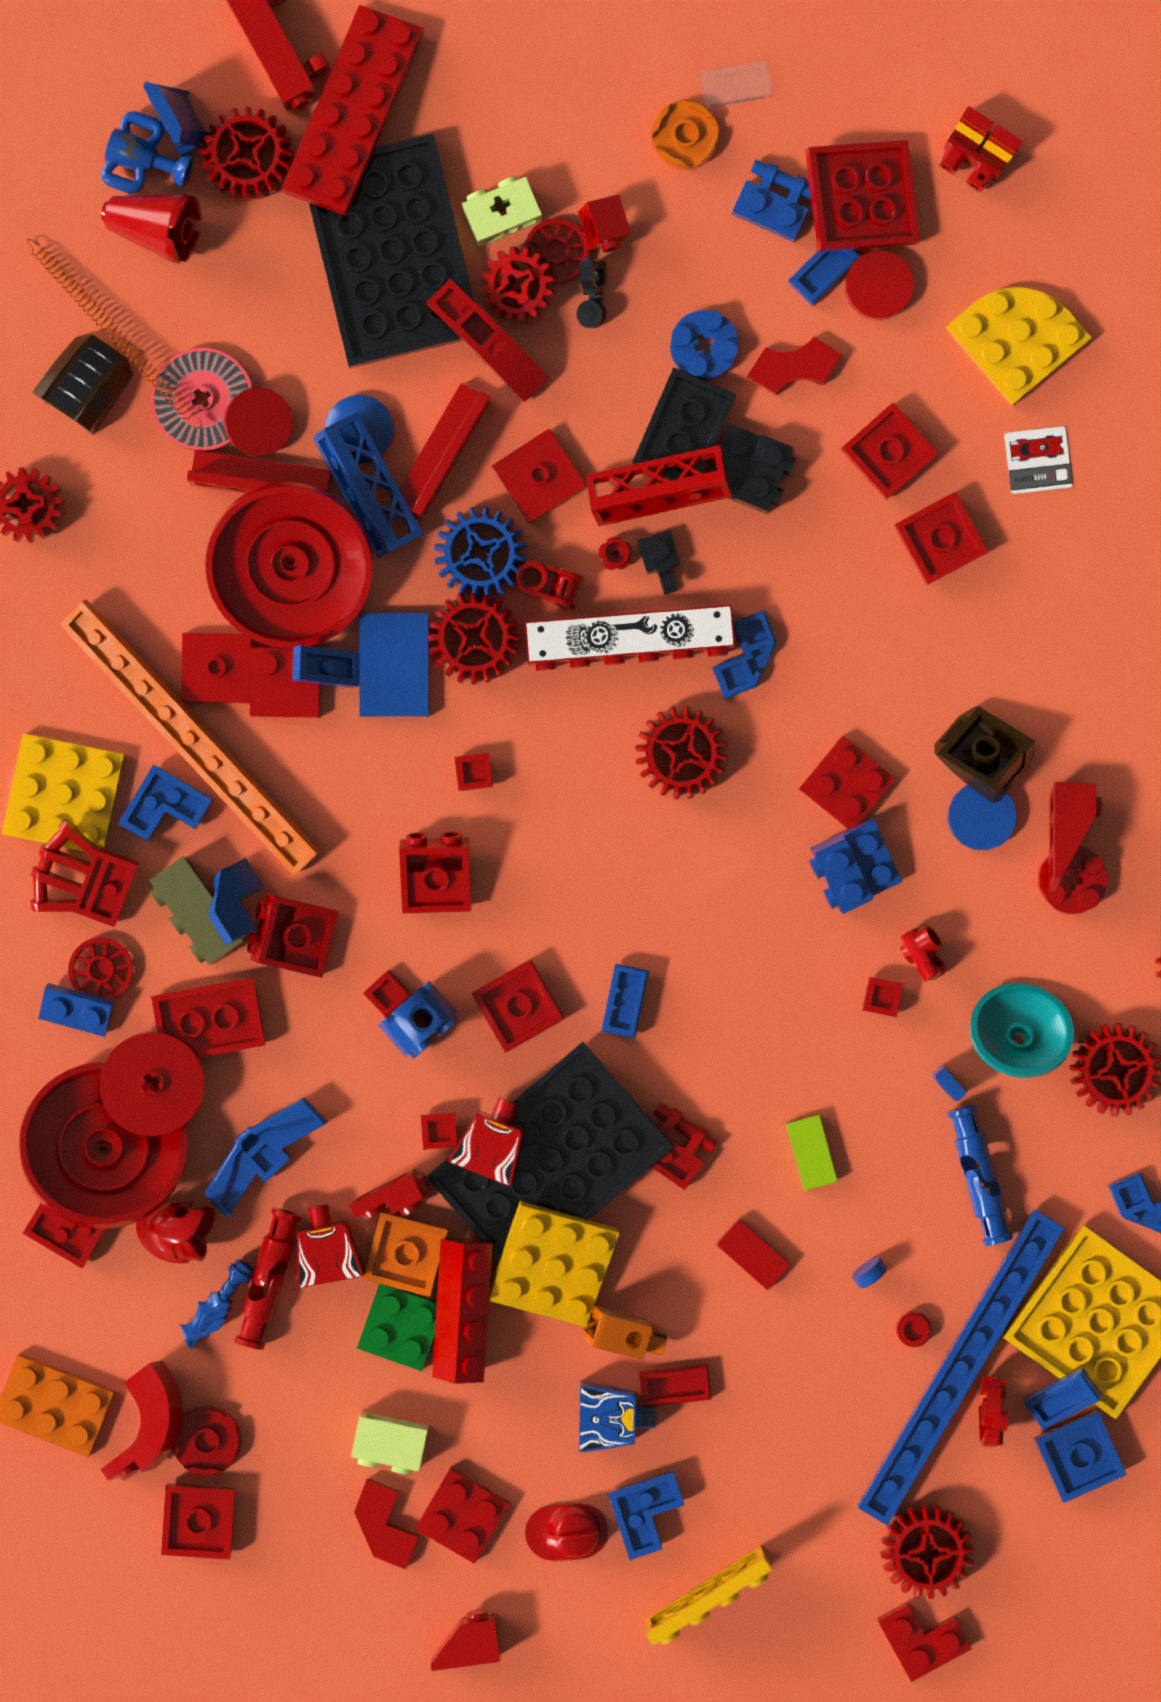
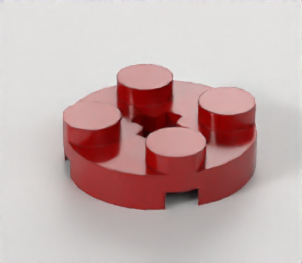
M1083 846L1080 847L1065 874L1070 875L1072 869L1077 871L1078 877H1082L1081 884H1076L1075 890L1069 889V883L1063 882L1062 879L1056 891H1049V856L1044 859L1038 870L1037 884L1041 895L1053 909L1061 913L1080 914L1096 907L1104 897L1107 889L1108 874L1102 858Z
M983 1376L980 1395H986L982 1399V1406H979V1438L982 1441V1447L1003 1445L1004 1431H1007L1008 1411L1002 1410V1399H1006L1007 1394L1006 1378Z

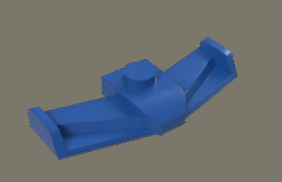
M302 1098L257 1125L249 1126L235 1139L233 1148L207 1187L204 1195L228 1219L256 1173L264 1182H267L291 1159L283 1148L328 1123L327 1119L308 1100Z

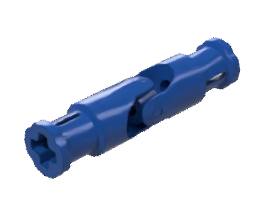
M973 1104L950 1110L947 1114L949 1118H952L957 1136L955 1145L969 1189L975 1217L980 1218L985 1236L983 1243L984 1246H991L1013 1239L1011 1232H1008L1003 1214L1006 1208L996 1179L985 1133L980 1131L975 1113L977 1106ZM975 1161L980 1165V1167H975Z

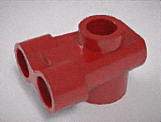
M925 925L920 930L919 928L911 929L900 937L904 944L900 947L903 956L909 963L913 964L915 962L918 967L917 970L925 982L931 979L933 981L948 972L941 958H938L935 952L942 948V942L932 927Z

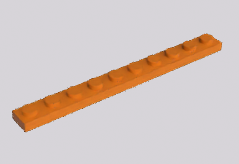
M87 599L81 601L59 624L293 876L297 875L321 852Z

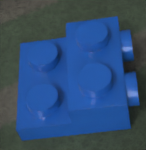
M873 819L865 821L810 848L814 856L813 859L809 860L816 877L818 879L823 877L828 886L827 889L823 890L831 909L837 907L842 914L874 900L873 895L902 882Z

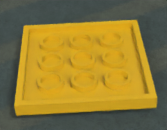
M1082 1224L1002 1337L1059 1379L1083 1367L1102 1393L1101 1400L1094 1404L1114 1419H1117L1161 1358V1281Z

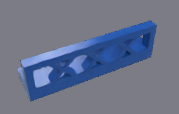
M358 412L324 428L312 437L352 512L364 527L370 545L378 559L423 535ZM352 424L359 436L357 445L354 446L346 443L339 430ZM360 456L372 460L375 466L373 477L361 473L358 467ZM377 486L388 490L392 497L389 507L378 504L374 495ZM393 517L404 520L410 534L397 540L391 528Z

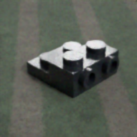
M729 423L720 445L723 452L725 472L732 492V497L727 499L767 514L770 506L777 508L784 489L778 487L782 475L789 477L797 459V457L791 455L794 447L765 435L759 436ZM714 460L710 472L717 471L716 460Z

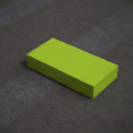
M820 1115L786 1123L803 1190L806 1191L837 1182Z

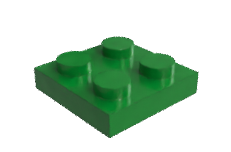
M379 1284L357 1349L422 1371L435 1335L437 1301L405 1290Z

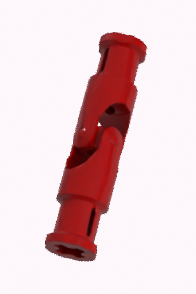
M272 1207L271 1211L273 1219L269 1233L263 1238L257 1266L242 1313L245 1317L240 1335L235 1337V1343L258 1350H264L265 1347L263 1338L267 1324L272 1321L284 1273L294 1245L291 1240L296 1222L301 1220L300 1214ZM262 1286L269 1287V1290L265 1296L263 1294Z

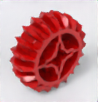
M246 106L244 116H240L237 108L231 109L232 119L228 120L224 114L219 115V119L223 124L221 127L214 123L209 125L210 130L215 136H203L204 143L211 147L203 148L200 151L202 157L210 158L203 162L202 166L205 171L213 170L209 174L208 179L211 183L220 180L217 188L221 193L230 187L229 195L233 199L238 196L240 190L245 201L250 200L251 191H255L258 199H263L264 194L261 189L267 187L269 192L273 194L276 192V189L272 182L276 180L280 184L284 183L285 177L280 171L288 172L291 165L283 160L294 158V152L285 148L290 147L293 142L291 137H282L287 132L284 124L275 127L278 121L275 115H271L265 120V110L260 108L254 117L251 107ZM256 129L264 132L265 135L261 136L259 134L253 138H246L239 130ZM230 137L234 144V149L227 156V161L221 165V149L226 139ZM239 142H241L244 148H249L250 151L253 148L252 153L256 166L250 159L246 160L245 156L242 159L243 154ZM274 143L275 156L270 167L265 170L262 166L261 158L268 151L267 147ZM242 169H248L256 177L240 179L229 173L232 171L237 173Z
M471 592V602L465 603L464 596L460 593L457 594L460 605L454 607L453 603L447 599L445 605L450 611L447 614L440 609L435 611V614L442 619L441 624L435 621L430 622L429 627L438 630V635H428L427 640L432 643L438 642L439 646L431 648L429 652L430 655L442 654L443 657L435 662L438 668L446 663L450 665L445 672L447 677H451L455 670L460 671L457 678L459 683L464 682L466 674H471L470 680L472 685H477V674H483L485 682L489 683L491 682L489 671L494 670L496 675L501 677L503 672L498 665L501 662L507 667L513 665V662L505 656L507 653L518 655L519 650L509 645L510 642L520 641L521 637L518 634H510L509 631L516 629L519 625L517 621L506 623L505 620L513 614L511 609H507L501 614L498 612L503 605L502 600L498 599L493 606L488 605L490 596L484 595L481 603L477 602V596H474V593ZM467 611L485 612V615L473 625H466L456 619L458 615ZM494 619L499 623L503 632L500 650L494 647L486 638V633ZM448 627L453 629L462 639L454 658L446 648L445 637ZM482 627L480 639L488 649L481 644L476 647L475 643L474 647L469 646L467 648L468 638L459 628L466 632L472 630L474 634V630H480ZM476 651L483 652L493 658L488 663L480 666L462 664L465 659Z
M671 707V718L666 720L664 713L660 711L657 713V718L661 724L657 726L651 720L646 722L647 727L653 731L651 735L643 731L639 733V737L646 740L647 745L638 744L635 746V750L645 752L646 757L636 759V764L642 765L647 763L648 768L643 770L640 775L644 778L652 773L655 778L649 783L651 789L658 782L664 784L660 791L662 796H665L669 787L674 788V799L680 798V789H686L687 798L692 799L694 794L692 787L695 786L703 795L706 793V788L702 782L706 780L710 785L715 786L717 781L711 776V773L714 771L722 775L725 769L716 765L717 761L724 762L728 760V755L718 754V749L728 746L727 741L716 743L715 740L716 737L723 733V730L718 728L711 732L708 729L715 721L712 717L705 724L699 721L703 716V711L701 710L696 712L693 719L689 718L690 707H684L683 717H677L676 708ZM688 725L684 736L678 741L673 742L658 737L662 731L671 726ZM697 731L704 735L709 744L710 760L702 757L693 748V740ZM690 737L687 744V752L698 761L692 758L686 761L684 758L683 762H679L677 768L673 769L676 762V753L672 752V749L665 745L671 748L677 745L679 748L680 744H684L686 738ZM653 746L661 749L670 757L671 763L666 776L655 765ZM690 764L705 769L699 777L693 780L675 781L679 770L684 765Z
M1121 1023L1114 1024L1113 1033L1110 1032L1107 1024H1102L1100 1026L1102 1036L1099 1037L1098 1033L1091 1029L1088 1031V1035L1092 1040L1091 1043L1084 1039H1079L1078 1044L1085 1049L1084 1052L1072 1051L1071 1056L1080 1059V1064H1070L1069 1070L1079 1071L1080 1076L1071 1078L1070 1082L1074 1085L1083 1084L1076 1091L1078 1097L1090 1094L1085 1102L1087 1107H1092L1099 1101L1097 1106L1098 1113L1104 1114L1108 1105H1110L1111 1116H1118L1120 1106H1122L1123 1112L1126 1115H1131L1132 1102L1138 1109L1142 1110L1145 1106L1140 1099L1141 1096L1149 1100L1155 1098L1153 1093L1148 1091L1149 1086L1154 1088L1161 1087L1160 1082L1152 1080L1153 1074L1161 1075V1068H1153V1063L1161 1061V1055L1150 1056L1149 1053L1157 1045L1155 1042L1143 1045L1148 1036L1145 1032H1141L1133 1038L1135 1026L1129 1025L1123 1034ZM1114 1041H1124L1130 1044L1140 1057L1136 1059H1123L1119 1049H1116ZM1104 1045V1061L1102 1065L1089 1071L1093 1055ZM1114 1060L1117 1064L1128 1066L1124 1067L1123 1073L1119 1072L1121 1074L1119 1078L1116 1075L1104 1073L1109 1071V1066L1113 1067L1111 1063ZM1143 1068L1139 1084L1128 1094L1129 1076ZM1108 1079L1112 1083L1114 1090L1117 1091L1118 1098H1109L1102 1095L1092 1082Z
M921 1504V1514L916 1515L913 1507H908L907 1512L910 1518L905 1520L898 1513L895 1518L900 1526L897 1528L892 1524H888L886 1527L894 1535L893 1538L886 1536L881 1539L882 1544L891 1547V1549H884L880 1552L881 1558L892 1559L886 1562L883 1568L885 1572L895 1571L890 1577L893 1584L903 1580L900 1588L902 1592L907 1593L914 1586L913 1595L915 1598H920L923 1589H926L928 1598L934 1599V1589L939 1588L942 1596H947L948 1591L945 1585L950 1583L954 1589H958L960 1585L955 1577L958 1575L963 1579H967L969 1576L961 1567L962 1565L973 1566V1559L964 1556V1554H970L975 1551L972 1544L964 1543L972 1538L970 1531L960 1532L965 1525L962 1519L951 1523L954 1519L953 1511L948 1510L941 1517L942 1508L940 1505H935L932 1514H929L927 1505ZM931 1525L939 1526L952 1535L955 1544H946V1542L934 1540ZM920 1527L918 1539L914 1543L905 1544V1547L901 1548V1544L907 1534ZM926 1536L932 1549H936V1551L930 1552V1558H928L929 1566L923 1554H919V1552L925 1551V1545H927ZM950 1555H954L949 1567L939 1575H936L938 1562L943 1559H949ZM908 1558L909 1561L921 1563L924 1577H918L909 1573L901 1565L900 1559Z

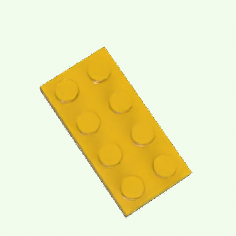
M761 1545L644 1620L645 1632L652 1645L654 1646L659 1642L663 1645L670 1643L680 1635L679 1629L689 1623L692 1626L701 1623L709 1617L708 1611L718 1604L721 1607H725L739 1597L737 1592L750 1585L751 1588H754L766 1581L769 1577L767 1573L772 1569L768 1556Z

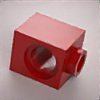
M619 194L589 201L578 211L590 251L602 248V251L605 253L622 247V242L631 234Z

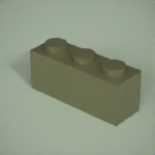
M182 856L149 880L153 885V888L149 890L161 907L165 904L168 906L173 914L169 918L180 935L185 932L193 942L189 948L200 963L206 960L209 965H213L246 941L243 937L226 946L209 918L210 904L213 902L214 894L187 857Z

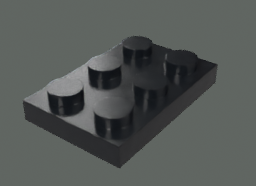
M673 367L632 464L715 446L736 394ZM709 459L702 460L696 470L703 473ZM677 466L667 469L662 477L676 480L684 470Z

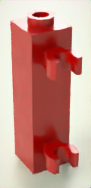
M226 0L285 110L287 111L291 108L299 110L312 102L311 97L316 95L310 80L325 74L330 68L323 53L313 56L304 64H301L271 10L273 6L280 5L288 0Z

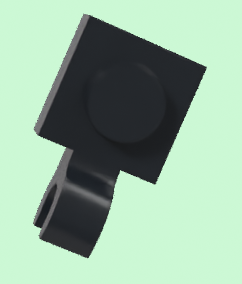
M667 531L637 540L647 575L658 573L664 595L676 592L678 587L671 568L679 566L680 560L671 532Z

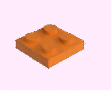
M382 1211L363 1279L430 1297L439 1266L441 1239H446L448 1229Z

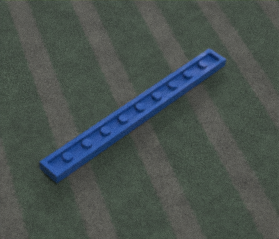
M1035 1209L1032 1210L858 1502L857 1507L888 1526L1065 1229L1063 1226Z

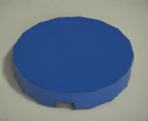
M967 785L962 787L953 796L948 808L947 823L952 835L962 845L974 850H990L1002 845L1011 836L1016 825V807L1008 793L1003 796L1001 801L992 803Z

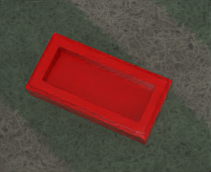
M739 1218L716 1243L721 1250L767 1291L790 1267L789 1262Z
M708 1364L639 1371L643 1407L712 1400Z

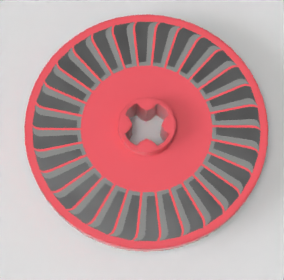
M193 348L176 354L159 370L157 375L161 373V376L154 381L153 385L166 378L157 389H162L170 382L169 386L162 391V394L167 393L174 387V390L167 395L166 399L171 398L178 392V395L170 403L173 404L180 397H183L175 405V409L187 401V404L180 409L179 413L184 412L191 406V409L184 414L183 418L196 411L188 421L193 426L199 427L201 425L197 419L199 418L202 422V427L194 428L187 422V419H182L183 414L178 415V410L173 409L174 405H169L170 400H165V396L160 395L161 391H156V386H152L151 408L157 425L171 441L186 449L211 451L230 444L231 442L226 436L223 424L225 409L238 393L245 389L253 388L249 376L234 358L216 349ZM201 391L204 395L211 394L208 398L209 405L204 408L201 404L194 405L197 401L195 395L197 392Z

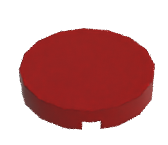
M871 251L861 255L851 265L846 277L845 294L852 308L866 318L887 320L898 315L908 305L914 291V277L909 265L899 255L889 251Z
M255 387L245 389L233 397L225 409L223 424L226 436L238 450L244 454L259 457L273 454L286 444L291 436L293 417L291 408L281 395L272 389Z
M213 1406L196 1407L182 1417L181 1428L173 1447V1453L180 1464L190 1473L200 1476L217 1475L229 1468L238 1457L242 1444L240 1428L235 1419L224 1409Z

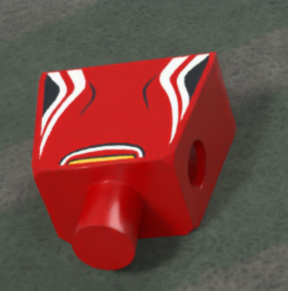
M498 1097L492 1115L479 1110L451 1154L448 1162L510 1186L514 1179L524 1132L523 1127L511 1123L518 1104Z
M328 1204L308 1207L311 1227L297 1231L298 1289L363 1277L365 1268L348 1222L332 1223Z

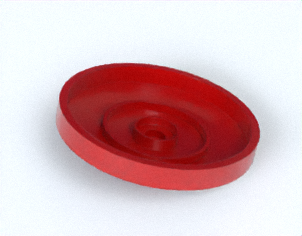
M282 482L268 484L247 492L226 509L211 534L206 552L205 571L208 588L214 603L224 618L234 628L259 643L278 648H293L299 645L313 646L331 639L343 631L356 618L370 590L373 557L371 545L364 527L352 510L340 499L327 491L311 485Z
M104 1062L77 1066L61 1073L49 1081L37 1093L23 1118L19 1137V1155L23 1174L30 1189L48 1210L58 1217L79 1226L110 1229L140 1221L151 1215L168 1200L176 1189L185 1168L188 1134L186 1124L170 1134L157 1137L136 1135L120 1127L109 1116L103 1105L99 1081ZM150 1075L145 1078L146 1085L143 1087V1090L145 1092L152 1090L154 1093H157L159 1091V1081L152 1079Z

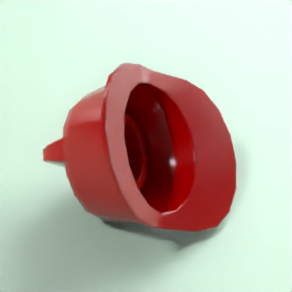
M581 1503L542 1507L530 1516L525 1528L527 1545L532 1552L544 1560L552 1561L577 1560L594 1556L602 1549L608 1535L607 1522L602 1513L589 1504Z

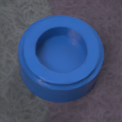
M879 1256L873 1257L862 1264L853 1273L852 1278L860 1288H866L885 1274L887 1266Z

